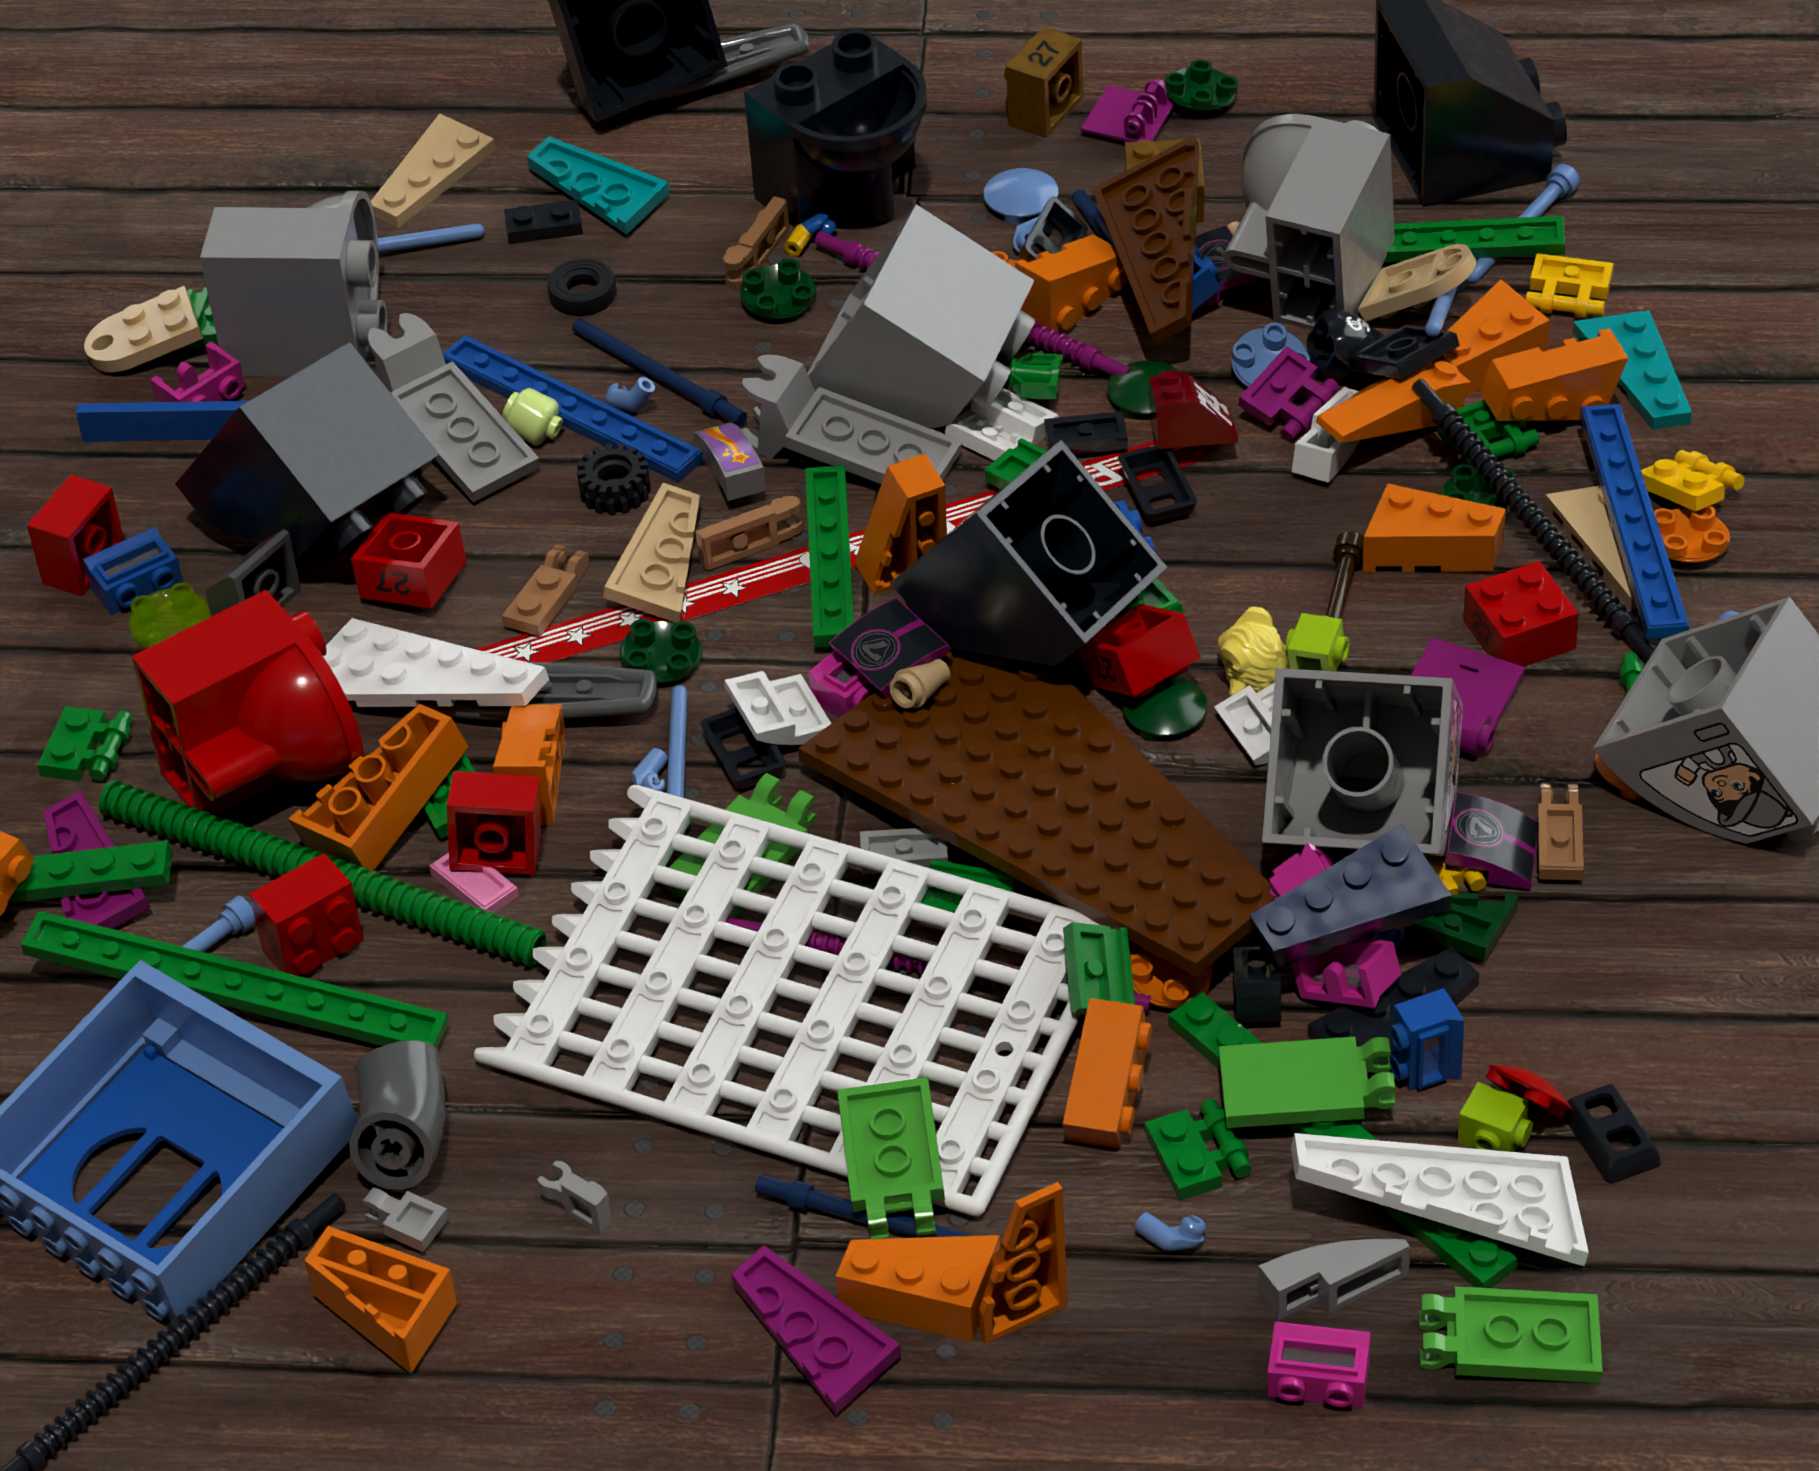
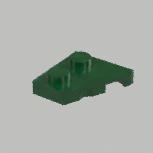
M1478 893L1452 895L1449 914L1437 918L1431 916L1415 921L1414 925L1405 927L1404 930L1406 934L1446 948L1453 946L1460 953L1485 961L1518 909L1519 895L1505 893L1504 901H1478Z

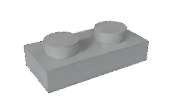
M923 828L860 831L861 849L930 868L931 860L948 862L947 841ZM861 867L862 875L882 874V872Z

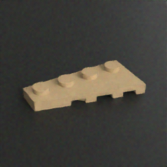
M662 483L604 586L603 598L675 623L680 622L700 495Z

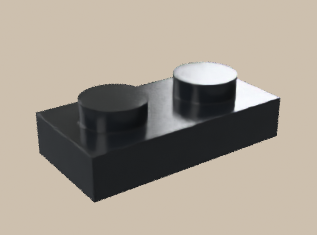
M578 200L556 201L548 204L504 209L509 244L583 235Z
M1123 411L1044 419L1048 450L1060 440L1064 442L1074 455L1128 449V436Z

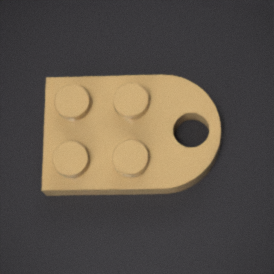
M1455 244L1382 268L1361 302L1358 311L1364 321H1368L1377 317L1381 319L1390 318L1399 310L1411 306L1413 308L1423 307L1432 299L1451 291L1465 281L1474 271L1477 264L1476 259L1467 245Z
M182 286L175 290L164 291L158 297L141 304L130 305L123 311L104 319L90 331L86 337L84 349L91 364L96 369L103 372H120L201 340L203 335L190 296L185 286Z

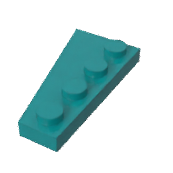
M550 136L527 155L528 168L575 200H578L579 203L626 235L670 193L669 182Z
M1649 310L1573 321V334L1579 341L1598 337V331L1607 328L1611 329L1628 356L1617 386L1620 385L1627 392V400L1652 430L1691 424V408Z

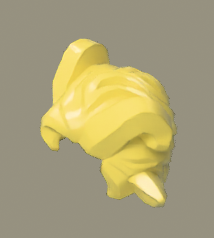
M1249 607L1236 623L1218 638V646L1220 648L1218 658L1225 666L1226 677L1230 683V696L1249 685L1258 693L1275 682L1276 668L1290 669L1286 646L1281 641L1276 628L1273 627L1272 617L1269 612L1263 608Z

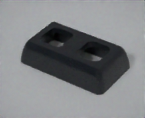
M1052 196L1046 202L1019 252V258L1027 262L1037 260L1038 255L1032 250L1033 245L1042 252L1057 253L1061 251L1062 245L1084 238L1088 232V227L1059 199ZM1046 222L1061 234L1062 240L1058 246L1043 233V227Z
M1158 445L1122 453L1118 456L1122 471L1150 524L1154 525L1189 516L1196 507L1197 498L1171 448L1158 449ZM1158 471L1164 479L1163 483L1144 487L1140 484L1137 476ZM1165 498H1172L1176 502L1174 505L1154 510L1150 504L1153 501Z
M737 707L701 720L700 724L704 734L738 790L743 791L755 787L765 773L776 778L782 775L786 761L777 745L756 740ZM738 734H745L751 742V745L735 751H727L722 743L724 739ZM754 761H761L765 766L741 775L738 771L740 766Z
M1613 1084L1580 1094L1567 1101L1572 1108L1566 1112L1564 1120L1607 1183L1613 1184L1655 1169L1661 1165L1658 1149ZM1611 1099L1618 1109L1616 1113L1602 1118H1594L1586 1107ZM1622 1130H1631L1640 1144L1623 1151H1616L1606 1137Z

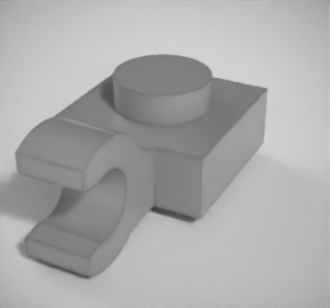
M556 1160L553 1163L554 1174L559 1180L549 1181L545 1177L540 1176L537 1179L540 1193L548 1199H554L564 1204L567 1215L601 1234L612 1223L607 1192L594 1181L587 1182L572 1173L568 1164Z
M372 1188L363 1200V1205L370 1207L365 1214L366 1220L375 1225L383 1226L384 1235L421 1252L426 1250L448 1220L447 1208L409 1191L405 1193L401 1200H397L380 1189Z

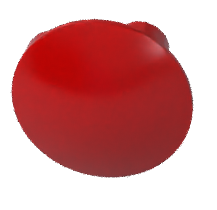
M1489 1064V1070L1485 1078L1500 1086V1089L1503 1091H1509L1518 1097L1527 1099L1539 1105L1538 1108L1563 1120L1566 1112L1571 1110L1572 1107L1565 1097L1549 1081L1521 1067Z

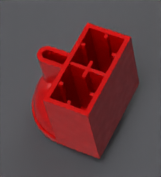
M267 590L132 655L160 774L189 807H196L200 811H207L211 815H217L284 780L294 783L311 784L322 783L336 778L343 779L351 772L348 766L360 755L364 757L362 738L356 719L341 685L324 658L327 654L326 644L316 622L304 610L289 616Z

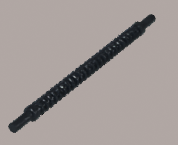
M1424 379L1417 380L1411 389L1430 410L1432 420L1437 427L1443 429L1444 435L1450 436L1449 440L1451 443L1456 444L1458 451H1463V457L1469 459L1471 466L1476 467V472L1483 474V480L1489 482L1491 489L1496 490V495L1501 498L1503 497L1502 502L1505 505H1509V510L1512 513H1516L1517 520L1523 521L1522 525L1524 528L1529 529L1531 536L1536 537L1537 543L1543 544V550L1550 552V558L1557 560V566L1564 568L1563 573L1566 576H1570V581L1573 584H1577L1578 591L1584 592L1585 599L1591 600L1592 607L1598 608V614L1605 616V622L1611 624L1614 633L1619 638H1626L1647 663L1656 647L1649 639H1646L1644 633L1638 628V619L1632 612L1627 611V607L1624 604H1619V597L1613 596L1612 589L1606 588L1605 581L1599 580L1598 573L1592 572L1590 564H1585V558L1578 556V550L1571 548V542L1564 540V534L1558 532V527L1551 524L1549 517L1544 516V511L1539 508L1537 509L1538 504L1535 501H1531V496L1528 493H1524L1523 486L1517 485L1516 478L1511 477L1509 470H1504L1503 463L1497 462L1496 455L1491 454L1490 448L1484 446L1483 440L1477 439L1478 435L1476 432L1471 431L1470 425L1464 424V418L1458 416V412L1453 405L1444 403Z
M333 1193L302 1220L299 1218L292 1220L286 1225L285 1234L282 1232L276 1234V1242L269 1240L266 1243V1250L258 1249L256 1251L257 1258L248 1257L246 1260L247 1266L238 1265L236 1268L237 1274L228 1273L226 1283L223 1281L217 1283V1291L209 1289L207 1291V1299L198 1298V1307L189 1306L187 1308V1316L179 1314L177 1316V1324L168 1323L167 1332L158 1331V1340L149 1339L146 1343L147 1349H137L136 1358L128 1356L126 1366L117 1365V1374L108 1373L106 1375L107 1382L98 1381L95 1385V1392L87 1390L85 1400L76 1399V1408L67 1407L65 1409L66 1416H56L54 1426L46 1424L43 1435L35 1433L33 1443L26 1441L15 1451L16 1457L2 1467L0 1471L39 1470L45 1464L46 1456H55L56 1447L60 1449L65 1448V1439L75 1440L76 1430L85 1431L87 1421L95 1423L97 1413L106 1414V1405L115 1406L118 1402L117 1396H127L128 1387L136 1389L138 1386L137 1379L146 1380L148 1378V1370L156 1372L158 1370V1362L167 1363L168 1354L177 1355L178 1345L186 1347L189 1343L188 1337L197 1338L198 1329L207 1330L209 1326L208 1320L216 1322L219 1318L218 1312L227 1313L228 1304L237 1305V1296L246 1297L248 1295V1287L256 1289L258 1279L265 1281L268 1278L267 1271L276 1272L278 1269L277 1263L286 1264L287 1255L295 1256L297 1254V1247L303 1249L309 1245L314 1239L313 1234L346 1207L343 1199L338 1194Z

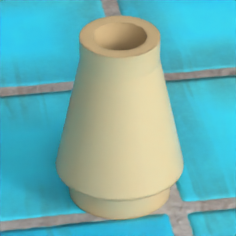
M936 659L930 663L897 671L890 683V692L894 701L903 708L921 707L942 684L949 681V667L944 661Z

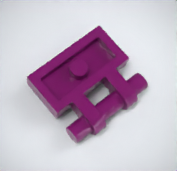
M1286 346L1239 397L1238 406L1269 427L1278 417H1281L1287 423L1280 430V434L1285 440L1292 441L1298 434H1304L1312 425L1311 419L1313 414L1332 398L1339 390V385L1331 378H1328L1322 385L1315 382L1313 379L1317 376L1318 367ZM1299 394L1308 399L1301 408L1292 403Z

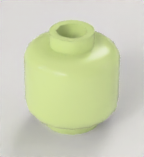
M526 388L520 393L514 392L508 399L502 413V417L523 441L533 446H539L547 437L554 440L563 423V418L558 417L559 404L557 401L532 388Z

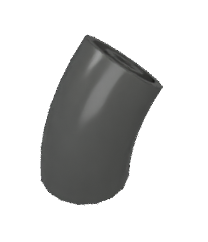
M418 1040L399 1041L370 1051L356 1065L359 1112L357 1123L349 1140L350 1156L357 1170L369 1182L391 1190H404L417 1186L428 1175L439 1151L445 1125V1090L438 1049L430 1043Z

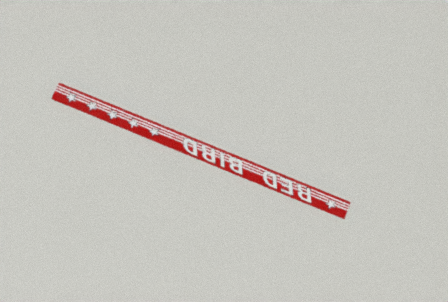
M1156 440L1081 462V464L1104 491L1129 484L1120 466L1118 456L1122 453L1157 445ZM1201 446L1171 448L1180 467L1209 459ZM1153 471L1138 475L1137 479L1142 480L1161 473ZM1000 488L946 504L947 534L997 493ZM866 529L849 534L851 569L857 568L854 562ZM809 546L686 584L680 622L811 582ZM620 604L548 626L541 636L525 633L477 648L476 650L524 662H554L622 641L630 632L631 624L638 619H648L652 622L672 621Z

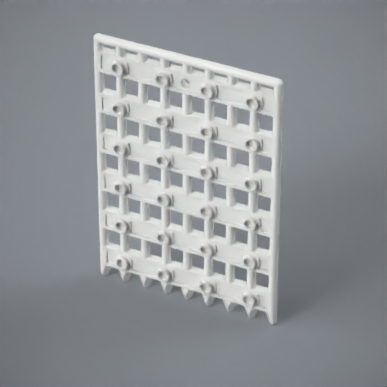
M640 785L630 786L627 796L644 808V811L640 818L609 819V829L626 840L622 849L590 851V860L607 872L603 881L571 883L572 893L588 904L584 914H557L552 916L553 926L567 935L569 940L564 947L533 948V958L550 970L545 980H518L513 982L514 992L531 1005L526 1013L494 1015V1025L511 1037L506 1047L476 1048L474 1051L475 1060L481 1064L848 1177L841 1116L813 1107L822 1088L837 1092L839 1089L928 1077V1080L959 1089L950 1107L932 1102L934 1122L941 1124L936 1137L945 1199L931 1202L932 1204L971 1216H981L985 1212L1082 1015L1071 1013L1069 985L1066 984L1068 975L1063 927L1072 922L1100 924L1067 907ZM692 819L725 827L715 844L683 835ZM770 841L803 850L794 867L762 858ZM674 850L706 859L697 876L665 867ZM849 863L883 873L874 890L841 880ZM752 873L785 882L776 899L743 889ZM656 882L688 891L679 909L647 900ZM929 886L963 896L955 913L921 904ZM831 896L865 905L857 922L823 913ZM734 905L767 914L758 932L725 922ZM1009 910L1045 919L1037 936L1001 927ZM637 915L669 924L660 941L628 932ZM914 919L945 928L946 930L938 946L904 937L903 935L911 920ZM814 928L848 938L839 956L805 946ZM716 938L749 947L740 965L707 956ZM992 943L1028 952L1020 970L984 960ZM618 948L651 957L641 975L609 965ZM894 952L929 962L920 980L885 970ZM800 962L830 972L821 989L787 979L794 964ZM698 971L731 981L721 999L688 989ZM976 976L1011 986L1002 1004L967 994ZM599 981L632 990L622 1008L590 999ZM877 985L911 995L903 1013L868 1003ZM778 995L812 1005L803 1023L768 1013ZM1058 1000L1067 1002L1059 1020L1050 1018ZM679 1005L712 1014L703 1032L669 1023ZM958 1010L993 1019L994 1021L986 1037L983 1038L949 1028ZM580 1014L613 1024L603 1042L570 1032ZM859 1019L894 1029L885 1047L850 1038ZM759 1029L793 1039L784 1057L750 1047ZM1041 1034L1050 1036L1042 1055L1033 1053ZM660 1038L694 1048L684 1067L650 1057ZM941 1044L977 1054L968 1073L932 1062ZM561 1048L593 1058L584 1076L551 1067ZM1002 1050H1009L1012 1052L1008 1056L998 1055V1053ZM841 1053L876 1064L867 1082L831 1072ZM741 1063L775 1073L766 1092L731 1082ZM1024 1068L1033 1071L1025 1090L1015 1087ZM641 1073L674 1082L665 1101L631 1091ZM722 1098L756 1108L747 1127L712 1116ZM1008 1103L1016 1106L1006 1125L999 1123L998 1120ZM804 1123L839 1133L830 1153L794 1142ZM989 1139L999 1141L990 1160L980 1158ZM972 1174L981 1177L972 1196L962 1194Z

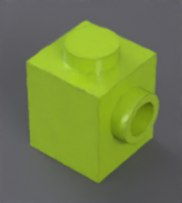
M1301 613L1296 628H1291L1288 632L1286 652L1288 653L1290 669L1337 671L1340 661L1345 662L1348 657L1350 641L1348 637H1344L1342 619Z
M1477 1082L1459 1113L1458 1143L1473 1149L1515 1152L1518 1146L1524 1147L1530 1138L1533 1128V1122L1528 1120L1529 1100L1518 1097L1512 1092L1502 1091Z

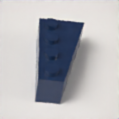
M1400 824L1250 914V933L1275 969L1329 952L1330 948L1352 941L1355 944L1370 939V935L1393 928L1399 930L1414 925L1415 921L1431 916L1437 918L1449 914L1452 895L1405 827Z

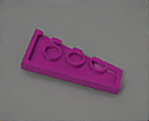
M81 790L43 811L52 854L115 847ZM141 888L68 896L61 899L63 913L66 918L113 929L151 908Z
M762 1246L731 1273L733 1286L835 1415L901 1356V1347L898 1342L766 1246Z

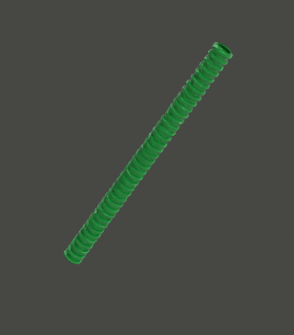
M119 780L108 782L99 797L100 813L106 817L122 820L126 824H134L137 828H145L149 832H156L160 836H167L169 839L178 840L182 844H189L191 847L201 848L205 852H212L216 856H223L227 860L246 864L250 868H257L259 871L268 872L272 876L280 877L322 854L321 851H313L311 848L302 847L298 843H290L287 839H279L277 836L268 835L264 831H256L253 827H245L243 824L234 823L230 819H222L221 816L211 815L207 811H200L196 807H189L187 804L178 803L176 800L166 799L162 795H155L153 792L144 791L142 788L133 787L130 784H123ZM327 855L352 883L355 902L362 908H370L376 913L382 912L385 916H393L399 921L405 920L410 925L417 924L421 929H429L431 932L440 933L444 937L452 936L455 941H463L469 946L475 945L480 950L487 949L492 954L499 953L503 958H511L514 962H522L528 967H532L538 962L533 958V948L546 947V934L542 929H533L531 925H522L517 920L510 921L505 916L498 917L494 912L486 913L483 908H474L473 905L463 904L460 900H451L449 896H440L434 891L428 892L423 887L416 888L412 883L405 884L400 879L393 880L389 875H381L378 871L370 872L366 867H358L355 863H347L343 859H336L332 855Z

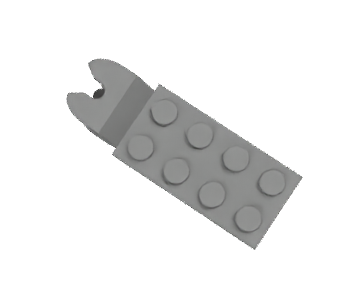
M399 314V329L404 336L397 339L392 338L386 331L377 328L369 330L368 343L370 350L375 356L377 377L440 454L435 460L472 502L539 469V457L453 361L448 364L445 363L437 335L425 321L413 314Z
M779 355L759 356L757 358V366L764 374L774 377V380L765 381L760 378H743L742 380L743 392L749 398L758 402V406L753 409V415L760 424L759 430L756 428H743L741 430L750 441L756 453L772 459L784 447L832 466L845 465V471L882 484L887 466L926 453L943 481L961 453L962 440L818 387L815 392L803 363Z

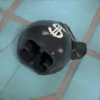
M1329 309L1322 312L1316 319L1312 331L1307 336L1306 347L1310 359L1318 367V373L1335 381H1346L1359 373L1351 370L1348 359L1350 355L1385 336L1351 312L1341 309ZM1365 373L1372 380L1385 378V376Z

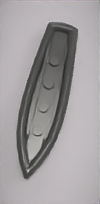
M792 23L720 40L728 67L642 104L695 92L805 54L810 49L809 36L800 25ZM577 97L575 99V105L578 108H583L581 106L579 97Z
M527 662L545 667L549 677V681L528 704H562L564 719L646 713L652 705L657 692L656 675L651 670L583 664ZM419 700V704L449 717L472 720L507 721L511 706H478L476 700H456L453 706H438L436 700Z

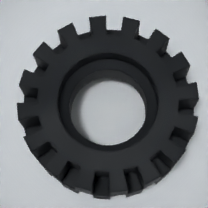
M605 444L604 451H601L599 447L593 448V456L586 453L582 456L583 462H578V470L576 471L580 499L582 503L585 502L589 510L595 507L596 513L603 514L604 510L607 509L609 515H616V510L621 509L622 514L629 513V506L636 510L641 506L640 500L646 502L648 499V493L651 491L648 463L642 452L638 454L637 448L631 446L626 451L625 444H618L617 449H612V444ZM610 478H622L616 481H605Z

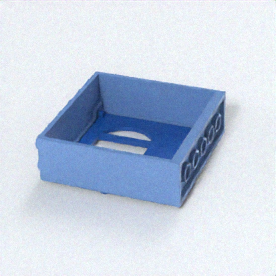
M140 960L0 1105V1214L8 1218L9 1223L20 1234L29 1236L32 1233L40 1238L42 1244L54 1255L62 1257L65 1254L72 1258L77 1267L89 1277L95 1278L99 1275L107 1280L109 1286L121 1297L129 1299L132 1296L139 1300L146 1311L156 1319L163 1320L166 1317L177 1324V1316L179 1314L187 1316V1308L189 1306L198 1307V1298L206 1299L207 1291L209 1289H216L217 1283L226 1278L228 1273L235 1268L349 1142L357 1123V1117L342 1076ZM145 1133L81 1202L76 1203L74 1198L75 1180L87 1158L99 1147L115 1138L128 1134ZM160 1141L169 1143L202 1163L203 1166L135 1239H129L92 1216V1213ZM219 1176L222 1185L221 1197L180 1242L166 1247L150 1248L212 1179Z

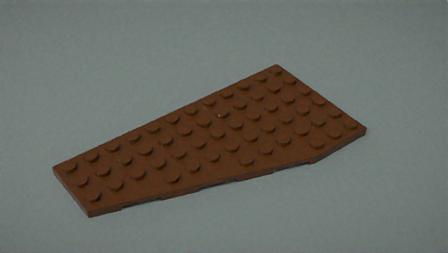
M951 649L941 659L949 667V681L942 684L921 707L903 708L894 701L891 694L885 698L876 690L798 748L799 761L1059 903L1083 914L1096 923L1110 926V929L1126 928L1128 940L1196 977L1250 932V914L1274 901L1276 896L1270 893L1273 885L1061 672L1048 665Z

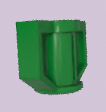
M1027 353L1019 359L1017 357L1012 358L1010 366L1011 392L1017 393L1021 398L1057 399L1061 388L1063 354Z

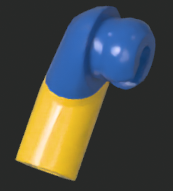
M816 214L796 226L784 244L785 251L791 256H799L815 233L823 231L831 235L836 229L835 222L827 218L829 215Z

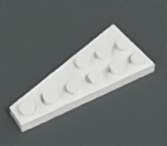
M354 618L326 645L327 654L324 656L341 685L347 700L355 701L357 707H416L420 702L419 700H436L438 706H453L456 700H476L478 706H526L549 681L546 668L543 666Z
M1294 1133L1291 1151L1296 1179L1585 1266L1589 1251L1568 1157Z

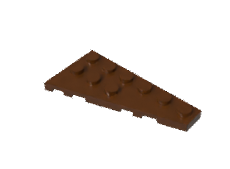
M1194 135L1092 188L1150 335L1156 344L1191 326L1199 144Z

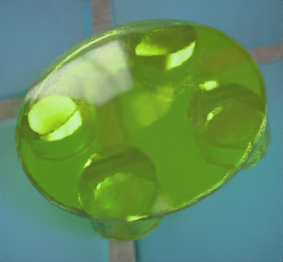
M181 582L169 589L159 590L148 596L141 595L136 597L131 603L132 612L129 619V627L135 640L149 648L211 617L207 602L194 592L193 587L188 583Z

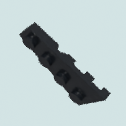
M1452 946L1402 973L1380 996L1375 1008L1344 1004L1309 1023L1308 1037L1311 1040L1356 1037L1357 1047L1364 1045L1370 1039L1386 1037L1389 1038L1392 1055L1393 1042L1390 1036V1026L1394 1025V1005L1444 988L1455 1006H1457L1479 986V973ZM1367 1072L1368 1079H1370L1376 1073Z

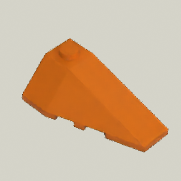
M1437 361L1436 363L1423 366L1402 379L1385 377L1319 414L1316 423L1340 443L1437 426L1432 420L1430 410L1411 389L1412 385L1417 380L1424 379L1444 403H1450L1455 409H1458L1464 404L1471 381L1463 376L1452 363Z
M1058 1182L1015 1201L979 1307L980 1333L985 1345L1068 1306L1063 1188Z

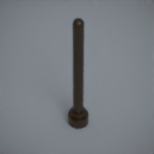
M1343 532L1336 539L1333 554L1338 563V568L1325 616L1342 619L1354 568L1363 563L1364 536L1357 532Z

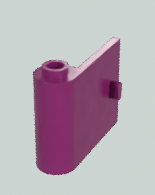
M1432 637L1410 676L1453 678L1463 702L1460 752L1478 757L1483 750H1490L1496 735L1495 727L1525 673V667Z

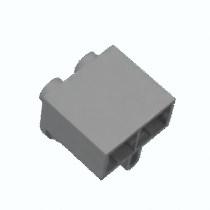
M1286 114L1272 117L1261 123L1254 130L1244 149L1242 191L1247 210L1223 254V260L1227 266L1235 271L1270 279L1273 321L1312 330L1316 319L1325 310L1341 309L1358 316V308L1387 257L1389 247L1395 241L1390 134L1380 132L1372 125L1358 120L1342 123L1304 114Z
M347 191L344 195L325 198L307 208L214 207L200 260L218 345L240 361L243 376H293L349 342L365 360L369 346V330L377 328L387 332L388 325L386 304L384 300H377L379 284L378 239L374 211L367 193L364 191Z

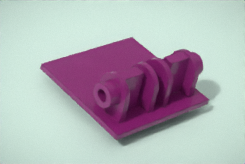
M1160 79L1149 81L1145 86V93L1108 85L1080 129L1082 132L1126 142L1153 141L1176 103L1167 98L1166 85Z

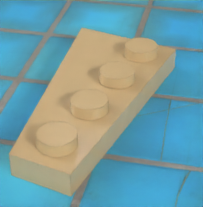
M439 113L371 200L374 216L397 228L401 227L496 151L494 138Z
M1593 486L1546 494L1545 507L1552 515L1557 514L1563 521L1562 527L1570 537L1575 536L1584 547L1583 553L1590 562H1597L1602 568L1604 579L1630 610L1637 609L1601 487Z

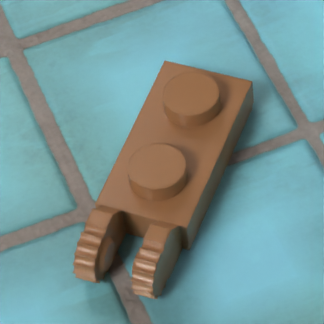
M774 196L766 208L760 210L756 221L749 230L741 235L738 245L729 247L726 254H723V267L728 269L725 275V282L731 289H740L743 273L749 269H759L789 232L786 199Z
M793 495L783 496V498L772 500L770 506L768 504L695 531L700 564L705 570L709 571L777 546L779 542L801 534L804 524L802 518L795 515L799 514L802 508L800 498Z
M554 545L552 550H549L546 554L544 565H540L503 613V626L541 636L578 588V582L589 566L590 556H588V553L580 550L576 551L574 556L569 559L566 571H562L561 567H563L567 560V550L565 546Z
M1541 784L1540 803H1538L1539 879L1583 880L1582 804H1579L1578 784H1568L1565 795L1566 804H1552L1553 790L1551 789V784Z

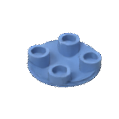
M1029 168L1003 171L992 177L984 188L986 204L995 212L1003 215L1004 221L1009 224H1020L1026 217L1040 214L1046 202L1052 196L1058 199V186L1055 180L1042 171Z
M1269 323L1265 328L1255 329L1244 334L1234 344L1231 364L1237 378L1245 386L1249 387L1286 346L1310 361V357L1302 342L1287 332L1282 324Z

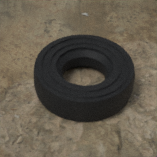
M578 258L566 261L557 266L548 277L549 299L557 310L568 315L585 316L600 312L608 307L615 298L616 280L614 273L607 264L596 259ZM579 282L596 284L594 288L584 292L568 290L569 286Z

